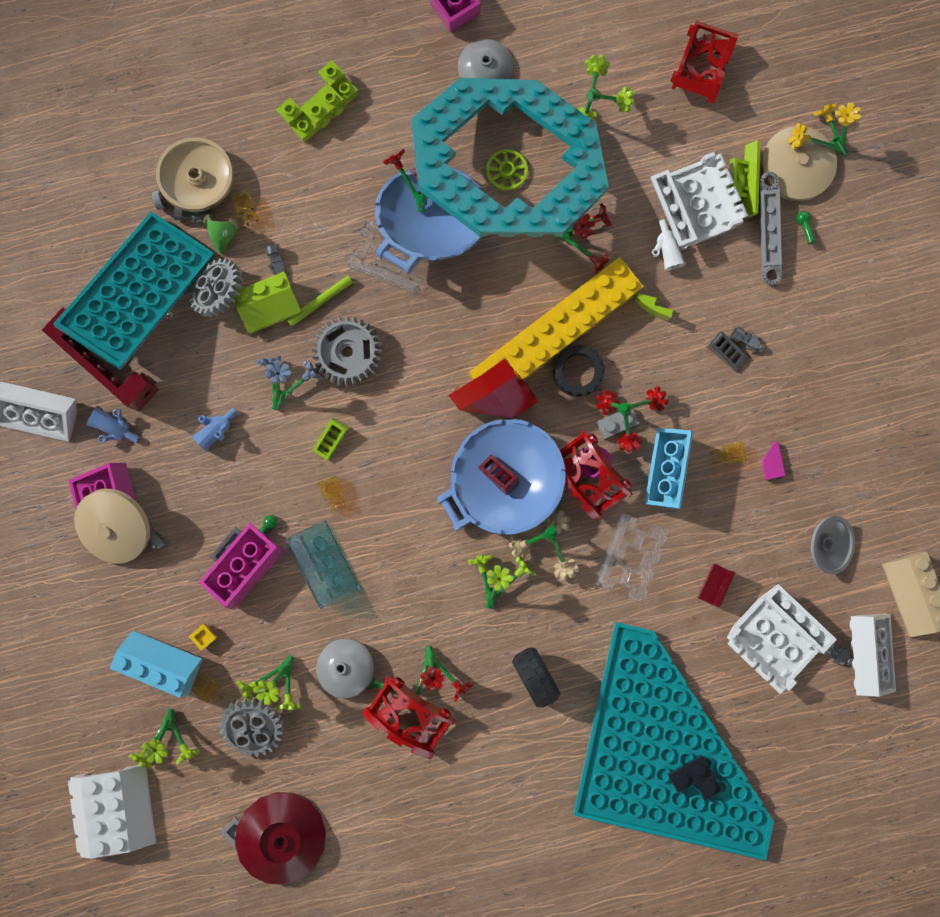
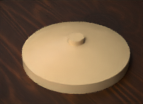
M796 126L779 131L767 143L761 156V173L763 175L771 171L777 174L779 177L780 197L790 201H806L819 196L832 183L837 170V157L834 149L812 142H803L801 147L792 149V143H788V139L793 136L791 134L792 130L796 129ZM807 127L808 129L805 134L810 135L811 138L831 143L822 133ZM771 177L764 179L768 187L774 185V180Z
M185 138L173 143L162 153L156 167L157 185L164 198L176 208L188 212L206 211L217 206L229 194L233 184V167L228 155L219 145L204 138Z
M100 489L83 498L76 508L74 523L77 535L84 547L97 558L109 563H126L135 559L145 550L150 538L149 522L144 510L129 495L115 489Z

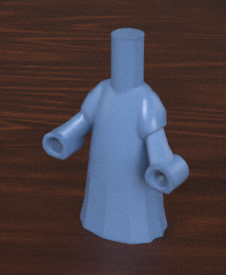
M99 406L94 409L87 421V426L110 434L107 436L100 435L98 438L99 442L103 443L113 439L122 440L127 438L137 443L140 436L129 431V425L124 421L120 409H114L113 416Z
M232 408L225 416H214L213 418L200 416L198 418L199 422L206 426L191 436V438L207 452L217 440L222 441L225 438L224 432L229 429L230 420L238 412Z

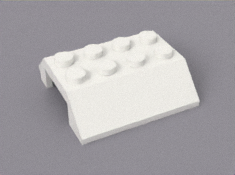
M712 152L703 156L700 162L671 173L669 170L650 177L679 247L692 246L726 233L744 223L743 219L748 216L743 203L736 204L741 201L736 186L729 188L734 181L728 169L722 171V168L727 166L722 153L715 155Z
M779 584L759 597L733 625L727 636L729 639L728 645L737 654L742 652L740 657L751 667L756 665L755 671L766 681L771 679L770 685L779 694L790 691L797 683L793 679L818 652L824 654L837 640Z
M135 765L119 771L89 776L86 773L70 777L71 780L68 781L69 794L73 795L70 801L72 815H75V818H73L74 833L78 835L75 838L76 848L81 857L91 859L128 853L156 843L146 766L142 768L139 765Z

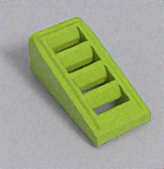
M332 418L312 451L329 461L350 427L338 419ZM333 426H336L337 428H339L340 430H342L341 433L338 432L337 430H335V429L332 428V427H333ZM331 432L332 434L337 436V440L330 436L328 433ZM324 439H327V440H329L330 442H332V443H333V446H331L330 444L326 443V442L324 441ZM320 445H322V446H324L325 448L329 449V450H330L329 453H327L326 451H324L323 449H321V448H320Z

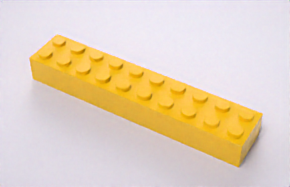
M619 257L469 372V377L471 380L477 378L505 357L523 381L637 295L644 286L621 257Z

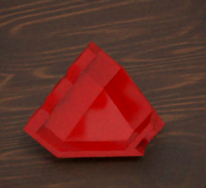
M505 357L500 359L496 365L460 388L459 386L456 387L455 391L448 395L459 411L516 418L538 402V398L528 384H525L518 372L513 369Z

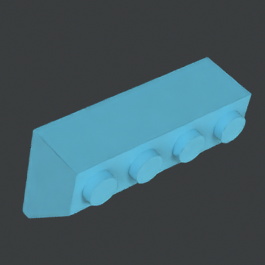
M657 428L645 504L669 509H681L693 431Z
M132 631L117 649L110 669L181 698L189 696L203 658L137 631Z

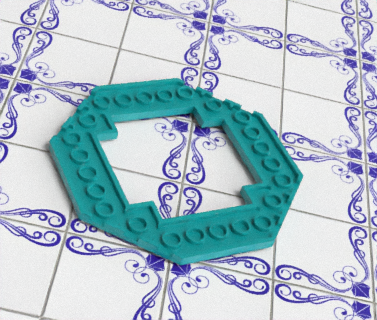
M459 78L411 119L418 190L479 237H487L488 234H499V237H515L516 234H527V237H543V234H554V237H562L609 188L596 122L585 116L581 111L538 80ZM487 105L501 115L514 105L570 146L563 153L562 159L574 169L533 209L518 197L504 208L447 165L455 158L456 151L444 142Z

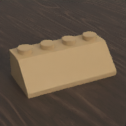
M915 552L883 563V569L908 636L915 637L940 632V585L928 553Z

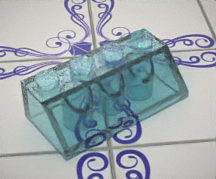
M326 521L299 531L285 540L320 609L360 589Z

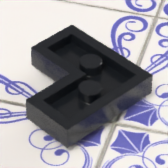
M701 754L667 774L678 793L696 784L706 801L722 791Z

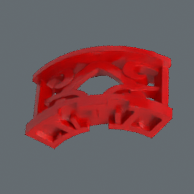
M698 20L695 21L694 25L690 24L686 35L690 38L678 71H673L670 80L673 83L671 89L675 90L676 87L708 97L707 101L714 104L726 68L723 67L724 63H729L739 34L699 22ZM699 29L711 32L710 42L706 43L707 37L705 34H703L701 41L697 40ZM715 34L729 39L715 40ZM691 44H692V46H693V48H694L695 50H693L692 52H690V53L688 54L689 49H690ZM713 50H715L714 55L719 54L720 58L715 59L713 57ZM708 52V60L717 70H706L699 76L693 67L692 60ZM684 63H685V66H686V69H687V70H683V71H682L683 66H684Z
M583 430L580 436L560 450L565 464V488L573 498L577 496V499L582 503L581 508L595 521H598L602 518L604 512L627 496L631 497L633 495L630 489L632 485L607 460L598 445L597 437L593 433L590 434ZM586 442L589 452H585L583 447L580 451V456H578L577 448ZM573 452V457L564 459L566 456ZM581 464L599 469V488L591 484L579 485L578 481L582 475ZM577 467V474L573 475L571 469L575 470ZM611 485H617L621 489L612 496L605 493V491L614 492L615 490L612 489ZM586 489L593 490L591 496L586 493ZM603 497L607 499L598 505Z
M387 676L385 684L370 707H366L362 712L363 716L376 730L381 728L387 733L388 736L386 738L401 747L404 744L411 748V753L432 759L435 755L434 749L450 725H454L456 722L451 716V711L445 707L440 708L427 702L410 690L400 677ZM393 688L399 694V696L395 697L392 693V703H390V701L387 698V695ZM384 702L386 706L378 710ZM415 709L421 727L412 726L404 731L399 728L400 717L397 710ZM394 716L395 723L389 721L388 718H392ZM436 718L438 720H441V723L439 724L437 729H429V727H435L438 724V722H433L432 719ZM416 732L417 737L410 735V733ZM429 734H433L432 737L430 738V740H429L428 743H427L428 735H429Z

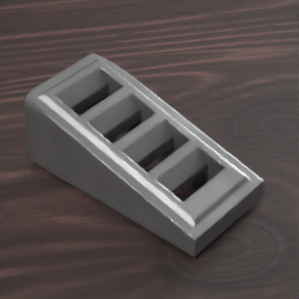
M722 331L707 345L710 351L734 371L748 358ZM721 340L723 343H722V345L718 348L716 345H717V344L719 343V341ZM727 345L729 348L723 353L722 349ZM733 350L734 354L728 358L727 355ZM737 355H739L740 358L734 364L732 361Z

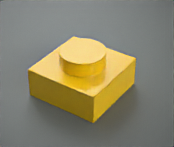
M206 623L202 624L189 636L201 651L218 638Z

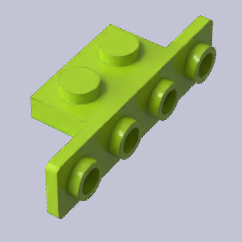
M758 140L745 145L744 160L738 158L730 159L729 172L734 183L729 188L736 186L748 214L745 218L758 214L761 142Z

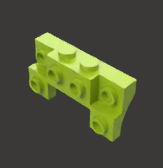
M332 60L318 72L326 85L301 108L291 98H288L276 109L277 113L303 143L309 140L321 128H325L335 115H340L344 107L359 95L358 89L345 77L344 72Z

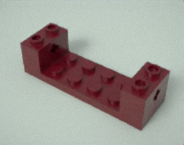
M62 307L44 326L42 331L125 406L139 412L159 390L155 386L157 382L143 372L139 374L135 371L124 382L112 377L113 373L99 365V361L91 354H87L83 346L54 326V322L66 310Z

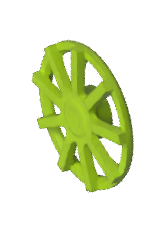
M503 149L497 151L489 158L486 174L489 182L501 191L515 190L526 180L528 165L525 158L517 151ZM508 152L516 155L511 162L508 161ZM501 153H504L505 162L503 163L496 157ZM520 157L524 164L514 166V163ZM494 159L500 167H491V161ZM525 168L524 176L515 172V170ZM489 170L499 171V174L491 177ZM502 176V183L499 185L495 180ZM512 176L521 179V181L515 185ZM506 178H509L512 186H504Z

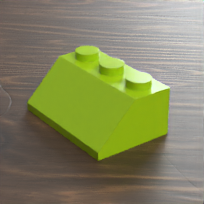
M285 272L237 290L239 295L234 296L235 306L249 334L302 313Z

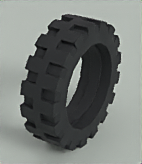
M570 346L557 357L553 367V377L556 385L567 395L576 397L587 396L600 386L604 378L605 366L597 351H593L588 346ZM573 356L586 357L594 366V377L585 386H573L564 377V364Z

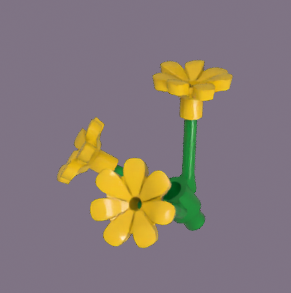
M837 102L832 105L828 104L824 106V109L813 113L815 117L823 116L826 122H829L834 134L831 143L811 138L810 135L805 134L808 129L807 126L797 123L796 129L792 130L791 134L793 136L789 137L788 143H792V149H797L802 146L803 142H812L835 149L841 156H845L848 153L846 149L848 126L853 124L854 121L858 122L861 115L859 113L861 108H854V103H848L847 108L844 105H840L838 110L835 111V117L839 118L838 123L844 125L842 136L838 135L833 122L832 112L838 107Z

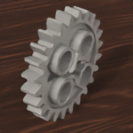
M219 258L218 262L213 260L212 265L207 263V268H203L197 280H194V286L190 287L193 292L188 296L191 297L189 302L192 304L191 307L194 311L204 317L209 316L212 318L213 314L218 316L219 311L224 313L225 307L230 308L229 303L235 302L234 296H238L237 290L242 288L239 285L243 281L240 278L242 276L240 268L227 258L224 260Z
M244 698L243 703L237 700L235 705L231 703L229 708H226L222 714L219 734L224 735L223 742L229 741L227 747L233 746V752L240 750L241 756L245 752H247L248 757H251L252 753L259 757L260 752L266 755L267 750L272 752L274 747H278L279 741L282 739L284 731L282 725L284 721L280 720L281 714H275L276 707L270 709V705H263V700L259 701V703H256L255 698H252L251 702Z

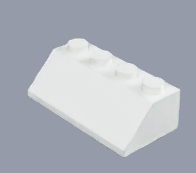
M5 382L0 383V426L67 442L70 441L77 416L76 399Z
M890 614L851 616V648L854 653L852 666L855 670L854 688L856 689V695L880 697L896 692Z

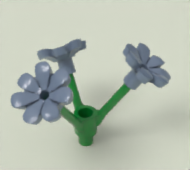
M281 356L271 359L263 358L256 361L257 365H263L267 369L265 375L271 379L273 391L272 409L276 411L280 409L284 399L304 381L307 382L311 377L319 381L323 379L318 374V370L313 368V364L305 360L303 364L307 372L288 391L284 392L280 390V382L285 383L292 372L288 370V364L281 366Z

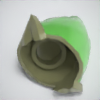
M208 214L203 219V223H207L209 237L216 250L220 254H225L228 245L234 238L237 230L240 229L238 220L236 218H230L229 220L216 219L214 214Z

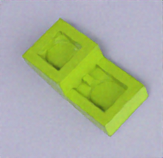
M640 293L636 295L634 301L649 314L666 321L672 317L673 310L656 306L655 297Z

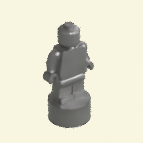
M174 206V220L192 219L191 222L195 223L202 222L208 214L212 215L209 211L188 212Z
M274 244L265 247L266 255L269 256L271 264H268V267L272 274L276 275L286 272V261L283 262L280 257V245Z
M736 326L730 335V339L734 342H741L746 345L745 350L748 349L753 352L756 350L764 352L766 350L754 333L749 335L739 326Z
M834 643L823 654L833 657L834 660L832 662L840 665L846 663L851 666L853 662L844 646L840 645V648L834 646Z

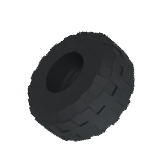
M529 647L516 654L512 663L536 707L543 708L558 700L561 693L537 649Z

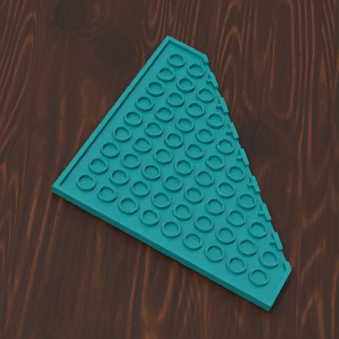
M614 622L573 815L766 861L774 820L748 782V779L736 763L714 725L705 714L683 676L674 665L671 657L653 630ZM701 754L722 791L706 801L696 784L678 793L667 774Z

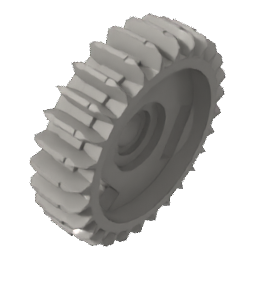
M339 316L337 323L334 319H331V326L325 323L326 330L319 328L322 335L315 334L318 342H312L313 345L317 346V348L311 349L313 353H317V355L312 356L313 360H318L314 365L315 367L321 366L318 370L320 374L326 372L324 374L325 379L331 376V383L337 379L339 386L342 381H344L345 386H348L349 381L355 386L357 379L360 383H363L362 377L364 376L366 379H369L367 373L375 374L372 368L379 367L375 362L381 361V357L377 356V354H381L382 350L377 349V347H380L382 344L381 342H375L379 339V336H373L375 329L369 330V323L363 326V319L357 323L355 316L352 321H350L348 316H346L345 321ZM340 329L345 330L343 334L331 342L328 341L329 336ZM370 340V359H364L363 341ZM345 347L353 349V354L350 357L343 356L342 351ZM332 362L347 369L346 374H341L329 368L330 363Z

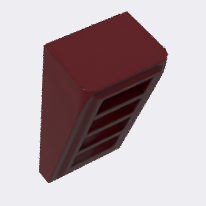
M492 454L478 466V469L506 496L520 483L519 478ZM494 463L495 465L488 471L487 468ZM498 468L500 469L495 476L492 475ZM505 474L506 476L499 481L498 479Z

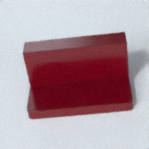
M713 563L697 598L715 607H720L736 572Z

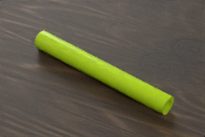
M347 275L301 308V314L287 319V321L293 327L353 284L352 280Z

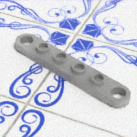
M769 171L764 173L759 180L762 280L765 284L772 286L777 284L782 277L779 177L774 172ZM771 177L774 180V185L771 187L766 186L764 179ZM767 272H776V280H768Z

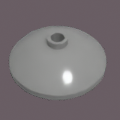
M481 39L474 41L462 51L459 57L458 72L460 78L511 79L514 65L510 52L504 45L495 40ZM488 59L489 62L484 63L483 60Z
M829 516L824 518L812 534L810 543L811 556L820 571L827 574H837L843 571L851 562L855 550V535L850 523L842 517Z
M339 639L330 643L323 649L317 661V677L321 686L329 694L339 698H350L362 693L370 684L374 673V663L369 650L360 642L352 639ZM340 665L344 666L343 672L339 671Z

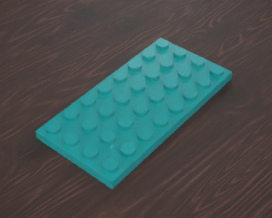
M151 211L54 322V326L121 370L190 287L203 268L207 266V263L213 259L214 252Z

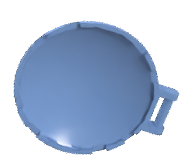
M452 168L480 189V185L469 175L465 174L460 170ZM414 169L406 171V175L418 192L416 176L413 173ZM400 172L385 183L376 199V223L385 240L377 248L375 255L401 267L407 274L411 273L421 259L443 260L458 256L471 249L482 238L429 198L427 199V205H425V212H418L416 199H414L409 186ZM393 247L410 258L406 262L388 252L389 249Z
M517 419L491 421L471 432L461 443V447L456 456H454L451 466V489L438 496L437 500L439 504L442 503L454 524L453 528L455 531H459L471 523L496 534L511 535L529 531L543 523L554 512L562 498L566 480L562 454L556 443L545 431L529 422ZM491 454L519 478V485L507 496L478 469V466ZM492 463L487 470L489 471L495 464ZM498 468L492 475L495 476L500 469ZM504 474L498 480L501 481L506 475ZM452 497L464 516V519L461 521L449 502V499Z

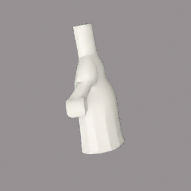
M667 219L660 220L662 233L659 235L657 245L651 255L652 257H657L662 247L664 270L670 271L686 265L681 250H686L688 246L679 247L673 231L669 230Z

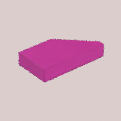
M778 441L773 442L771 448L761 461L765 480L786 476Z

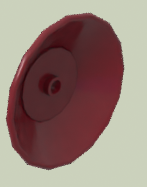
M275 792L260 797L245 810L237 825L235 847L240 863L252 877L266 884L285 885L302 879L316 867L324 851L326 830L321 814L309 800L295 793ZM278 838H282L284 843L278 844L276 841Z

